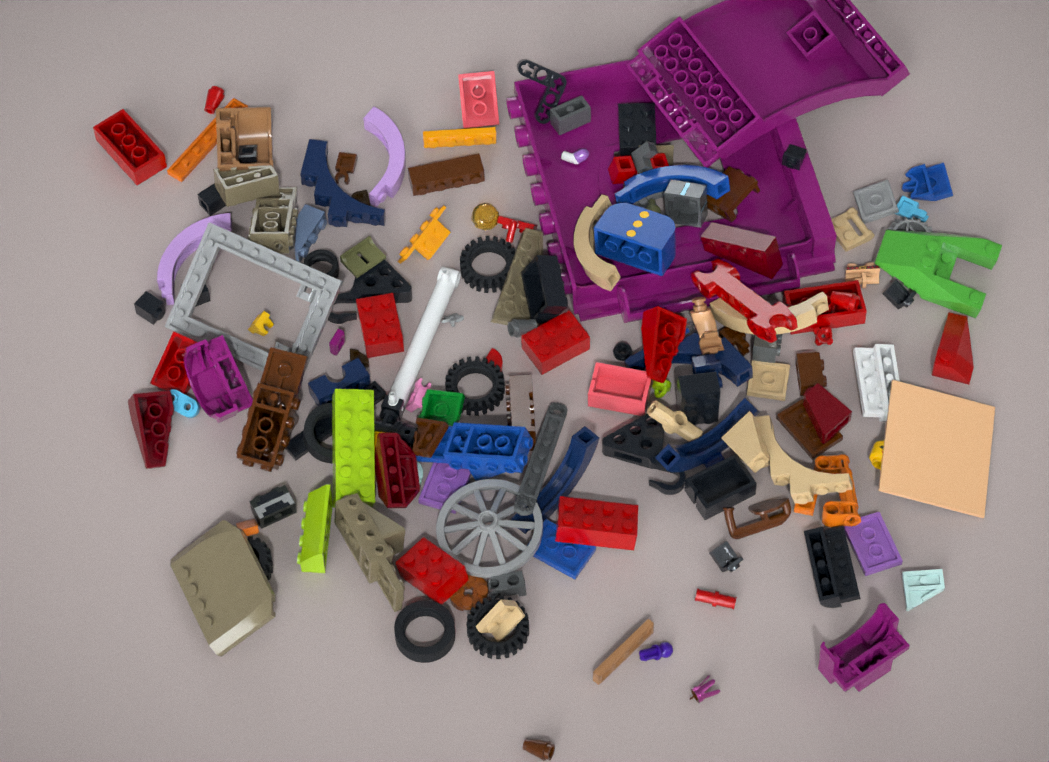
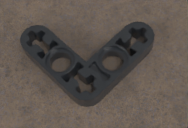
M522 59L517 64L518 72L522 76L546 86L534 112L535 119L541 124H546L550 121V110L546 109L545 114L547 117H543L542 120L538 114L544 112L545 107L542 106L543 104L551 107V109L558 105L567 84L566 78L560 73L531 60ZM528 63V66L534 70L533 76H530L532 74L531 71L525 70L523 72L521 66ZM540 70H545L547 73L546 78L543 80L537 78V73ZM560 77L562 84L557 85L556 90L559 91L557 94L555 91L549 89L550 87H552L553 89L555 88L556 84L554 83V80H558ZM548 94L555 95L553 103L549 104L546 102Z

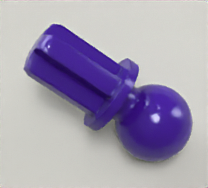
M662 642L659 645L654 644L651 648L640 650L639 658L641 661L660 660L661 657L668 658L673 653V646L668 642Z

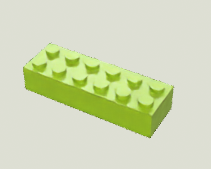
M335 389L332 395L333 508H335L336 501L341 500L346 495L356 493L361 501L368 506L373 507L375 503L374 390Z

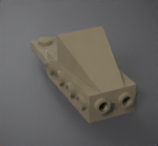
M279 187L278 194L256 199L247 239L280 254L289 253L290 249L295 248L294 237L298 219V208H295L297 187Z
M357 493L346 495L335 503L334 523L369 584L377 581L394 612L402 609L405 585L401 579L397 578L392 559L395 554L403 551L405 529L362 502Z

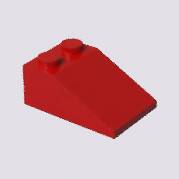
M173 331L150 384L165 391L175 389L186 395L191 385L184 366V355L187 347L198 342Z

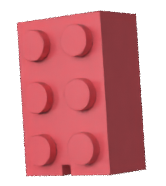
M596 362L588 392V406L643 416L645 415L651 392L652 379L647 378L646 371Z

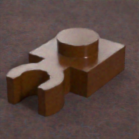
M339 152L335 170L338 171L335 175L336 183L339 184L340 178L344 177L345 185L349 184L350 178L348 174H354L358 159L357 154Z

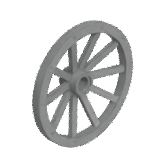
M500 479L479 480L457 490L442 506L436 524L439 547L463 564L468 575L490 578L512 573L524 566L538 550L543 536V519L537 502L532 512L535 522L501 520L516 512L514 505L497 513L505 493L509 492L517 496L520 489L519 485ZM499 490L491 509L487 510L480 491ZM474 494L481 513H475L458 505V503L467 496ZM520 504L521 508L528 506L526 504ZM452 510L476 520L446 526L447 519ZM487 522H493L490 525H485ZM501 527L534 529V533L529 545L526 546ZM476 528L455 548L450 550L445 534ZM498 533L512 543L522 553L514 560L506 563L496 534ZM481 534L473 565L459 559L456 555ZM487 537L491 538L500 564L499 566L479 567Z

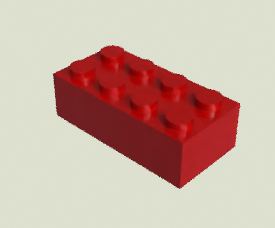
M124 109L93 127L96 141L137 186L167 167L165 154Z
M858 280L784 291L783 304L787 307L800 304L821 292L827 295L829 310L816 316V323L790 332L791 335L813 332L817 327L820 329L823 327L833 329L865 324L867 310ZM832 292L856 293V296L860 297L857 310L848 311L830 302Z
M560 496L555 542L634 551L638 530L639 505Z

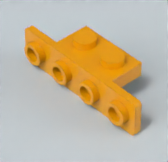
M443 205L439 209L437 207L433 209L429 214L431 216L429 221L425 220L419 227L421 229L419 234L415 233L409 240L411 244L408 247L405 246L399 253L401 257L398 259V263L404 262L414 249L427 260L431 259L451 233L437 220L447 208Z

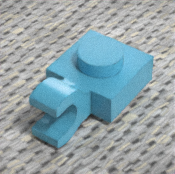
M905 196L901 197L897 204L899 212L895 213L896 215L903 218L906 217L908 220L914 216L916 219L920 218L923 223L929 218L926 211L919 209L920 205L918 202Z

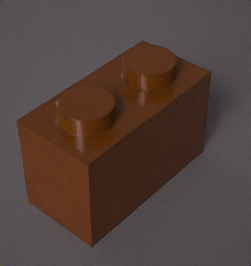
M796 353L795 366L800 396H804L805 391L809 387L813 388L817 383L823 388L827 387L826 375L822 373L824 371V359H820V353Z

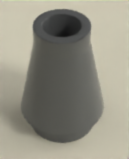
M512 319L507 325L509 335L516 338L537 328L535 319Z

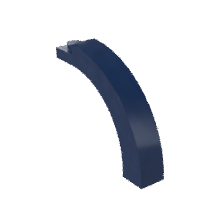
M744 398L712 430L686 444H667L655 458L669 472H683L698 467L729 447L721 437L749 411L756 417L760 411L747 398Z
M586 426L572 436L562 463L551 480L539 493L537 504L540 508L543 522L558 509L560 496H569L583 476L595 453L600 437ZM517 513L511 518L512 521L535 522L533 514L523 516ZM518 528V529H519L520 531H522L524 534H526L528 531L531 530V529Z

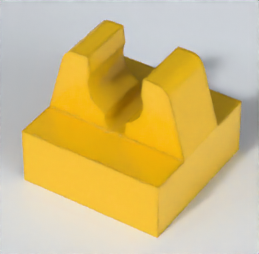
M263 311L257 315L247 330L253 334L257 333L265 336L268 334V331L264 329V326L270 329L274 324L269 319L270 315Z

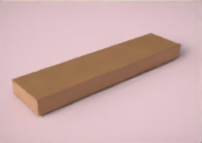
M647 619L593 671V681L596 684H601L653 634L654 623L650 619Z

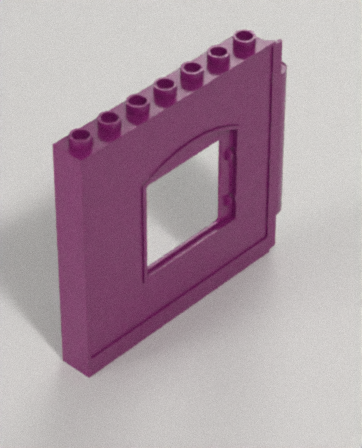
M631 60L562 72L560 74L566 78L567 84L558 105L582 95L591 107V122L559 135L550 124V121L546 124H541L534 117V112L546 86L531 79L514 82V97L506 98L510 119L519 118L521 125L514 126L516 143L518 148L527 146L529 154L522 155L526 177L535 175L537 183L530 185L533 203L535 206H544L545 213L539 214L541 231L543 236L552 234L554 241L547 244L548 255L557 256L558 263L562 269L561 277L564 281L565 295L569 294L574 315H579L580 322L621 314L624 323L639 321L643 318V311L656 306L673 313L693 310L695 303H692V299L705 296L693 284L691 273L696 270L706 274L714 272L711 263L714 259H720L735 267L740 274V282L759 296L800 288V278L835 271L833 263H836L835 244L837 235L808 151L800 170L790 169L782 165L783 153L787 151L789 144L807 149L797 119L794 118L753 140L727 159L723 160L720 158L724 171L729 166L734 169H740L748 177L753 176L758 181L757 185L760 189L758 194L751 191L736 207L738 215L732 223L726 219H718L704 222L701 228L693 226L675 228L676 256L663 276L597 255L601 260L615 265L621 277L611 291L603 289L586 275L574 248L575 227L586 206L592 208L601 195L608 196L611 204L614 205L616 204L615 193L624 188L623 184H612L608 168L615 157L614 153L619 151L618 104L654 102L625 66ZM541 76L537 78L539 80H543L546 78V76ZM560 77L558 80H554V83L556 84L555 88L553 89L552 87H550L549 89L555 91L557 94L559 91L556 90V87L558 84H562ZM554 94L546 96L547 103L550 104L555 101ZM545 104L542 105L545 107L544 112L538 114L541 120L543 117H547L545 114L546 109H551V107H547ZM655 104L656 144L682 139ZM580 149H587L589 151L588 158L579 164H573L561 159L564 151L572 154ZM713 222L775 236L783 266L773 279L767 278L704 251L701 235ZM715 295L710 299L706 298L704 303L709 307L710 303L719 299V297Z

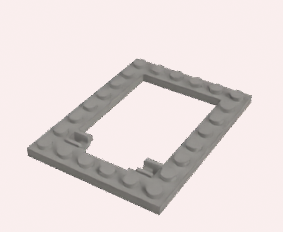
M209 222L165 327L197 342L205 339L210 341L223 335L233 358L264 371L269 352L191 318L221 248L301 284L296 296L311 303L309 312L292 348L276 342L274 348L307 356V369L344 281ZM308 287L312 289L310 294L306 293Z

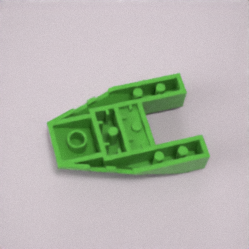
M886 230L875 264L893 278L895 276L902 281L903 285L908 289L915 290L920 295V298L976 318L981 311L986 293L949 280L956 258L992 270L998 260L1002 245L984 238L947 233Z

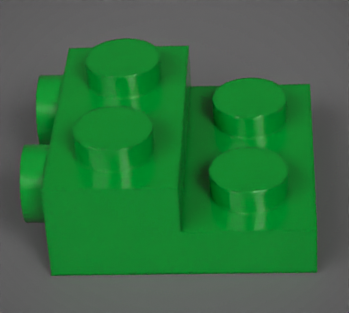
M427 389L426 395L422 399V412L418 418L443 421L448 426H453L454 422L459 423L465 395L463 393Z

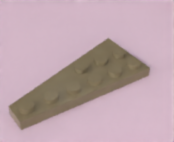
M528 228L522 232L491 322L508 325V322H511L512 319H530L521 272L537 255H543V232Z

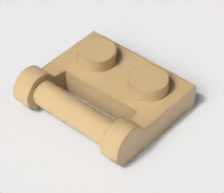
M854 207L831 219L837 235L836 240L845 252L872 240L875 236L872 230H868L857 215L858 212ZM852 219L863 235L859 236L848 220Z

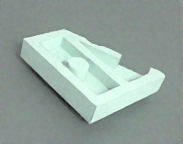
M942 569L902 572L906 611H910L945 589Z

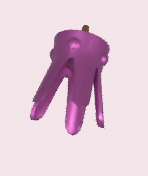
M708 675L699 686L692 688L691 693L693 696L690 700L695 698L700 703L705 698L719 694L720 690L704 693L715 683V679L702 685L710 677Z

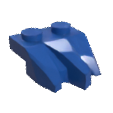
M944 163L927 168L925 164L911 168L905 174L911 180L903 183L902 190L904 192H912L910 195L911 199L938 201L954 196Z

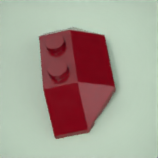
M378 433L375 447V474L378 497L387 508H407L421 491L416 455L398 433Z

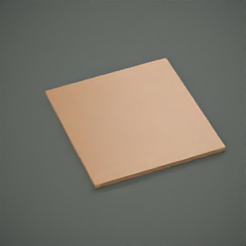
M892 380L878 491L984 518L995 407Z

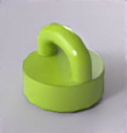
M653 380L652 389H654L655 397H664L671 390L672 383L668 380H665L664 383Z

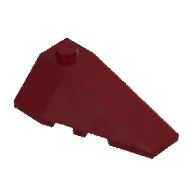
M171 391L133 394L128 400V406L146 469L165 467L169 446V433L171 432V419L174 411Z

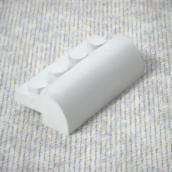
M875 344L873 348L855 347L853 356L863 417H879V421H887L891 381H900L894 345Z

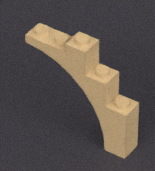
M770 416L755 417L760 422L769 461L762 468L770 466L774 485L785 486L790 484V494L794 504L813 502L814 494L825 495L831 492L843 493L853 490V483L849 473L830 474L818 472L792 460L777 443L774 425Z

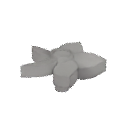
M454 313L444 316V320H441V322H450L451 327H454L456 322L464 320V316Z

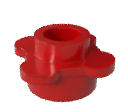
M817 327L814 329L813 333L816 336L815 344L817 346L822 344L831 345L833 343L832 329L830 327H823L821 329Z

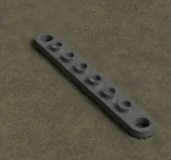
M551 403L546 413L515 500L514 510L520 515H530L534 510L567 416V406L565 407L562 403ZM553 410H559V411H561L562 413H560V414L558 413V414H557V413H555V411L553 412ZM520 504H526L529 506V508H521Z

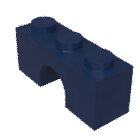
M359 358L342 366L344 379L341 382H331L323 375L308 383L309 393L317 406L332 403V395L335 389L362 390L371 384L370 375Z

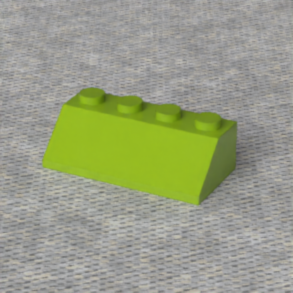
M326 484L308 493V500H304L303 511L306 512V517L302 518L301 529L304 530V534L300 535L299 547H302L301 553L298 552L297 564L301 565L302 572H326L333 510L330 484Z

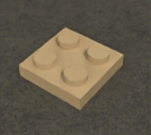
M752 360L753 378L749 380L747 396L785 401L790 365Z

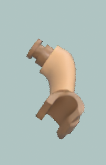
M693 298L692 303H695V305H693V310L690 311L700 338L699 346L701 353L716 354L718 351H723L724 347L721 338L718 336L715 318L711 308H707V304L704 303L706 298Z

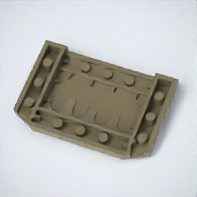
M222 520L171 559L170 566L208 645L216 655L222 657L276 617V612H273L275 593L244 531L230 522Z

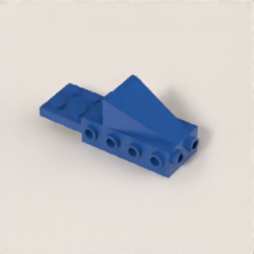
M454 422L453 426L448 427L432 457L416 456V461L449 464L450 468L456 470L469 469L475 481L485 480L505 472L522 473L524 466L528 462V453L533 446V439L526 427Z

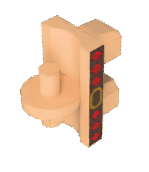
M874 262L866 263L864 266L849 263L845 267V282L858 280L861 288H866V284H879L880 267L875 265Z

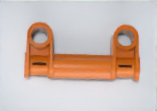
M843 454L834 456L822 455L815 459V471L830 474L849 473L853 483V490L839 493L840 501H829L824 504L822 523L827 527H852L861 522V516L857 511L859 506L852 470L848 465L850 460L847 455Z

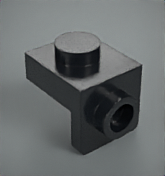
M896 279L882 294L897 309H900L903 306L906 308L910 306L917 292L913 290L909 293Z
M727 541L709 552L722 572L729 570L731 573L740 567L739 563L744 560L742 556L737 557Z

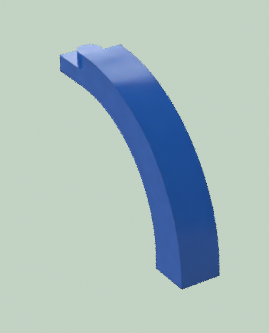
M665 166L645 171L624 181L625 188L615 193L616 204H634L644 197L665 191L670 180L707 185V195L717 200L730 191L729 178L722 172L702 166Z

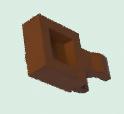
M728 327L719 331V336L721 338L725 337L733 346L736 345L743 356L750 352L747 349L750 345L744 340L746 339V333Z

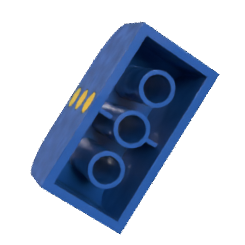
M617 203L610 206L594 226L595 254L659 276L664 275L675 259V223L666 215L629 203Z

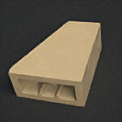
M749 411L721 438L756 473L769 461L760 422Z

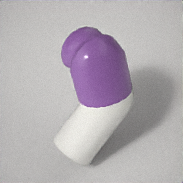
M580 149L573 154L564 151L561 159L573 164H579L588 158L589 151L587 149Z

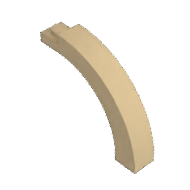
M601 195L592 208L586 206L581 213L575 227L574 248L586 275L598 286L611 291L621 277L615 265L601 260L594 250V226L604 212L612 206L608 196Z
M821 292L800 304L788 307L797 319L798 328L791 331L785 327L775 328L776 334L797 331L816 323V316L829 310L827 295ZM721 298L710 303L711 312L719 323L742 333L753 334L748 328V319Z

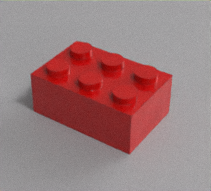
M393 293L356 299L357 313L367 358L404 352L403 336Z
M568 310L522 335L521 346L540 374L543 375L590 349V336L571 311Z
M425 537L395 562L401 578L441 605L469 581L465 566Z

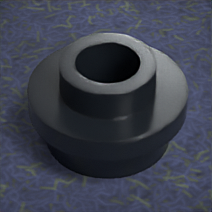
M619 343L614 347L613 355L617 360L625 361L632 355V348L627 343Z

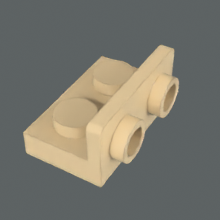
M500 600L476 625V628L480 633H492L494 638L501 642L525 617V614L515 600Z

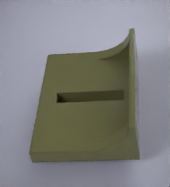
M370 236L340 255V262L356 278L386 259V256L373 243ZM359 253L368 262V264H366L357 254Z

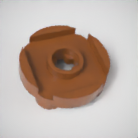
M468 575L469 581L449 598L451 604L460 611L471 610L472 607L476 608L475 604L478 601L482 604L483 598L487 597L488 599L489 594L488 585L483 578ZM471 589L473 595H464L465 590Z

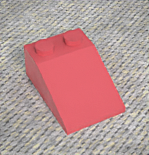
M495 72L459 74L463 128L499 125Z

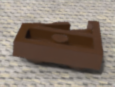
M417 418L418 430L414 433L413 452L416 456L431 458L449 426L443 421Z

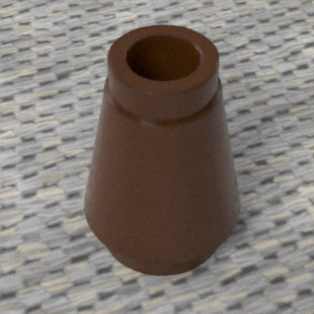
M526 738L523 743V750L545 761L546 759H552L555 745L547 740Z

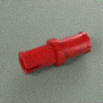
M698 588L695 601L712 604L713 607L717 605L733 610L737 597L719 594V591L714 593Z

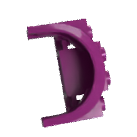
M223 335L207 341V339L186 348L184 355L186 374L200 406L209 417L216 419L220 423L236 416L237 413L248 409L252 405L253 399Z
M885 603L879 604L871 618L845 640L831 648H827L825 642H822L818 670L830 684L836 681L844 692L852 687H855L858 692L862 691L890 672L893 660L909 649L910 645L897 631L899 618Z

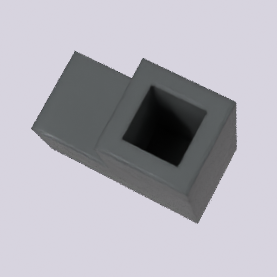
M646 141L631 153L638 173L653 169L650 159L658 153L655 143Z

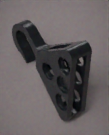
M361 256L360 258H361L366 264H368V262ZM384 259L360 277H355L351 291L338 294L334 305L339 303L356 304V299L393 293L395 303H409L413 299L412 287ZM331 312L328 317V321L334 324L357 320L356 313L335 314Z
M648 414L607 435L602 440V453L605 456L646 468L669 472L655 458L663 450L665 430L662 424L653 418L646 421L650 418ZM669 472L677 475L679 481L674 485L649 480V486L665 495H675L681 492L685 486V472Z

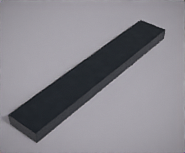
M376 381L362 389L374 390V406L387 395ZM332 417L322 419L314 427V436L319 444L332 436ZM303 431L289 441L288 447L284 448L295 461L308 453L303 441Z

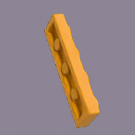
M496 127L423 131L424 148L496 144Z

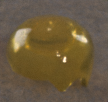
M482 203L473 209L471 221L476 228L491 230L498 224V217L500 215L495 206L490 203Z

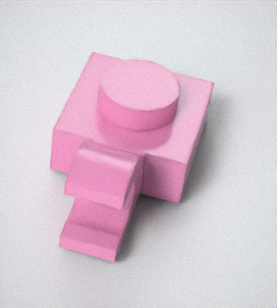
M422 378L415 382V389L410 394L406 410L413 412L417 408L422 407L423 396L427 389L431 388L430 382L425 387L421 384Z

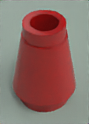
M212 86L211 89H208L204 108L205 112L214 114L216 108H218L225 97V91L222 88Z
M833 291L830 296V302L848 311H856L859 306L860 297L856 296V293Z

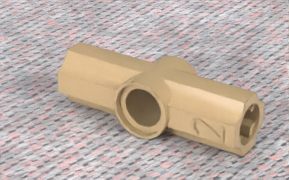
M657 400L653 401L647 410V414L660 422L663 429L669 434L676 433L688 442L702 436L703 431L690 423L682 411L674 412Z

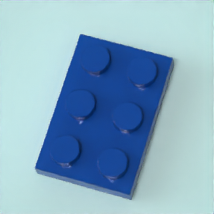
M545 519L543 522L542 540L533 557L576 580L595 553L596 546L555 542L556 524Z

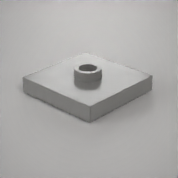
M889 180L853 191L864 224L899 212Z

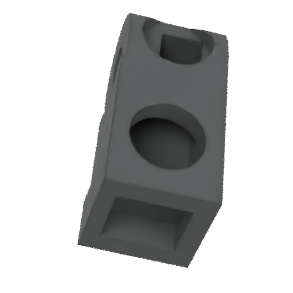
M522 571L493 576L487 580L489 596L495 595V599L499 598L500 595L511 596L518 594L519 597L527 595Z

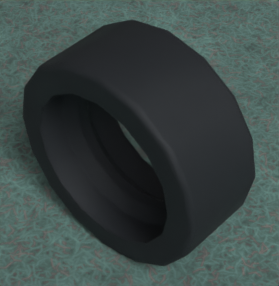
M315 250L304 259L303 264L310 267L316 262H328L332 265V269L326 274L335 278L339 275L338 259L334 253L328 250Z

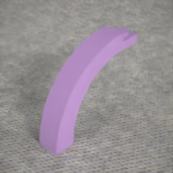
M373 107L363 118L364 129L375 135L383 143L389 154V164L384 176L369 193L370 204L377 207L385 201L387 196L393 198L398 192L405 175L406 158L404 142L397 126L384 112Z
M230 213L210 216L190 225L168 245L162 255L157 272L159 290L162 292V298H166L167 305H174V285L178 270L189 255L198 249L208 223L210 222L232 232Z

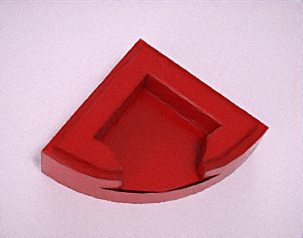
M491 348L486 357L488 364L492 360L495 362V366L498 365L501 372L503 368L502 356L496 349Z

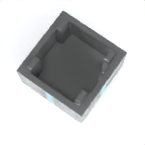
M670 180L664 192L665 215L670 217L675 224L701 228L708 215L707 185Z

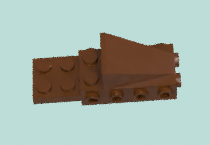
M270 347L261 381L253 392V402L248 409V419L242 430V440L236 451V458L243 461V465L253 467L256 464L261 466V470L272 472V469L278 470L279 466L283 465L284 448L288 447L289 435L299 420L294 414L295 410L299 409L301 402L298 393L308 362L307 356Z

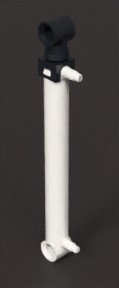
M441 267L436 286L388 395H385L381 404V412L379 414L381 420L375 419L374 432L390 433L394 424L401 420L405 411L404 405L452 293L459 285L461 271Z

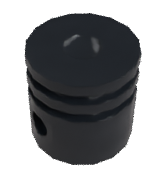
M398 420L390 433H398L401 439L413 449L415 442L414 433L418 428Z

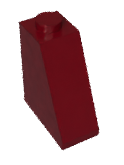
M819 383L805 391L803 405L821 443L825 444L851 421L852 411Z

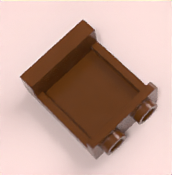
M729 166L723 174L729 178L730 191L717 200L707 195V209L732 223L737 218L734 213L736 207L751 191L758 194L760 189L757 185L758 181L753 176L748 177L740 169H734Z

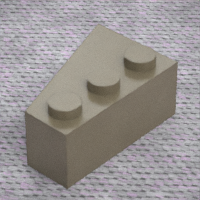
M272 165L249 166L248 170H237V167H232L231 171H219V168L213 169L215 187L227 207L279 193L278 175Z

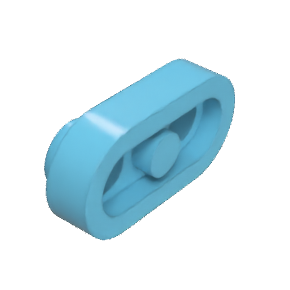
M170 390L171 397L175 396L173 401L174 411L187 418H194L199 414L200 405L196 400L178 390ZM190 404L191 408L186 410V406Z

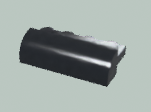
M844 526L827 530L819 527L804 531L820 604L827 608L842 607L841 603L861 599Z

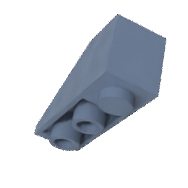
M307 204L304 205L297 219L295 258L298 262H301L308 255L310 246L316 243L318 234L327 225L325 212Z

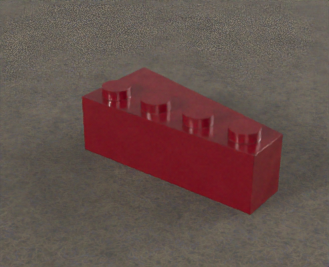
M713 222L701 235L704 251L767 278L773 279L783 266L775 236Z

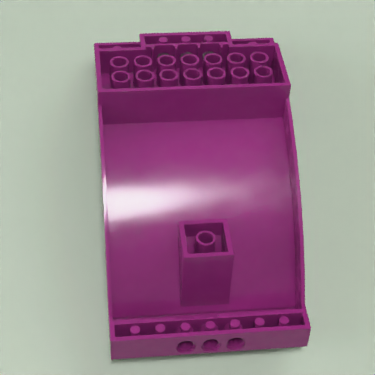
M725 0L684 21L679 16L637 50L639 54L625 65L700 162L707 168L719 158L727 159L753 140L800 115L846 99L864 96H883L910 75L904 63L850 0Z

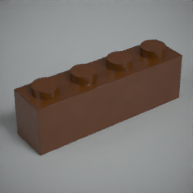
M479 153L408 168V177L413 196L425 195L426 193L436 191L440 192L445 189L459 188L485 181L484 168Z

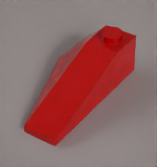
M659 306L643 311L641 332L647 378L664 383L671 369L672 359L679 351L677 348L685 337L687 319Z
M949 312L935 358L932 376L969 385L974 365L968 317Z

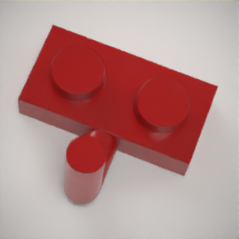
M499 216L497 222L502 224V228L508 229L506 241L513 243L516 228H519V232L522 233L526 228L537 230L538 226Z

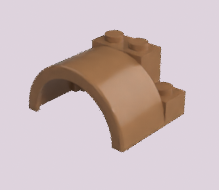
M216 108L217 167L219 171H231L232 167H237V170H248L249 166H273L271 108ZM257 145V162L240 163L238 161L239 146Z

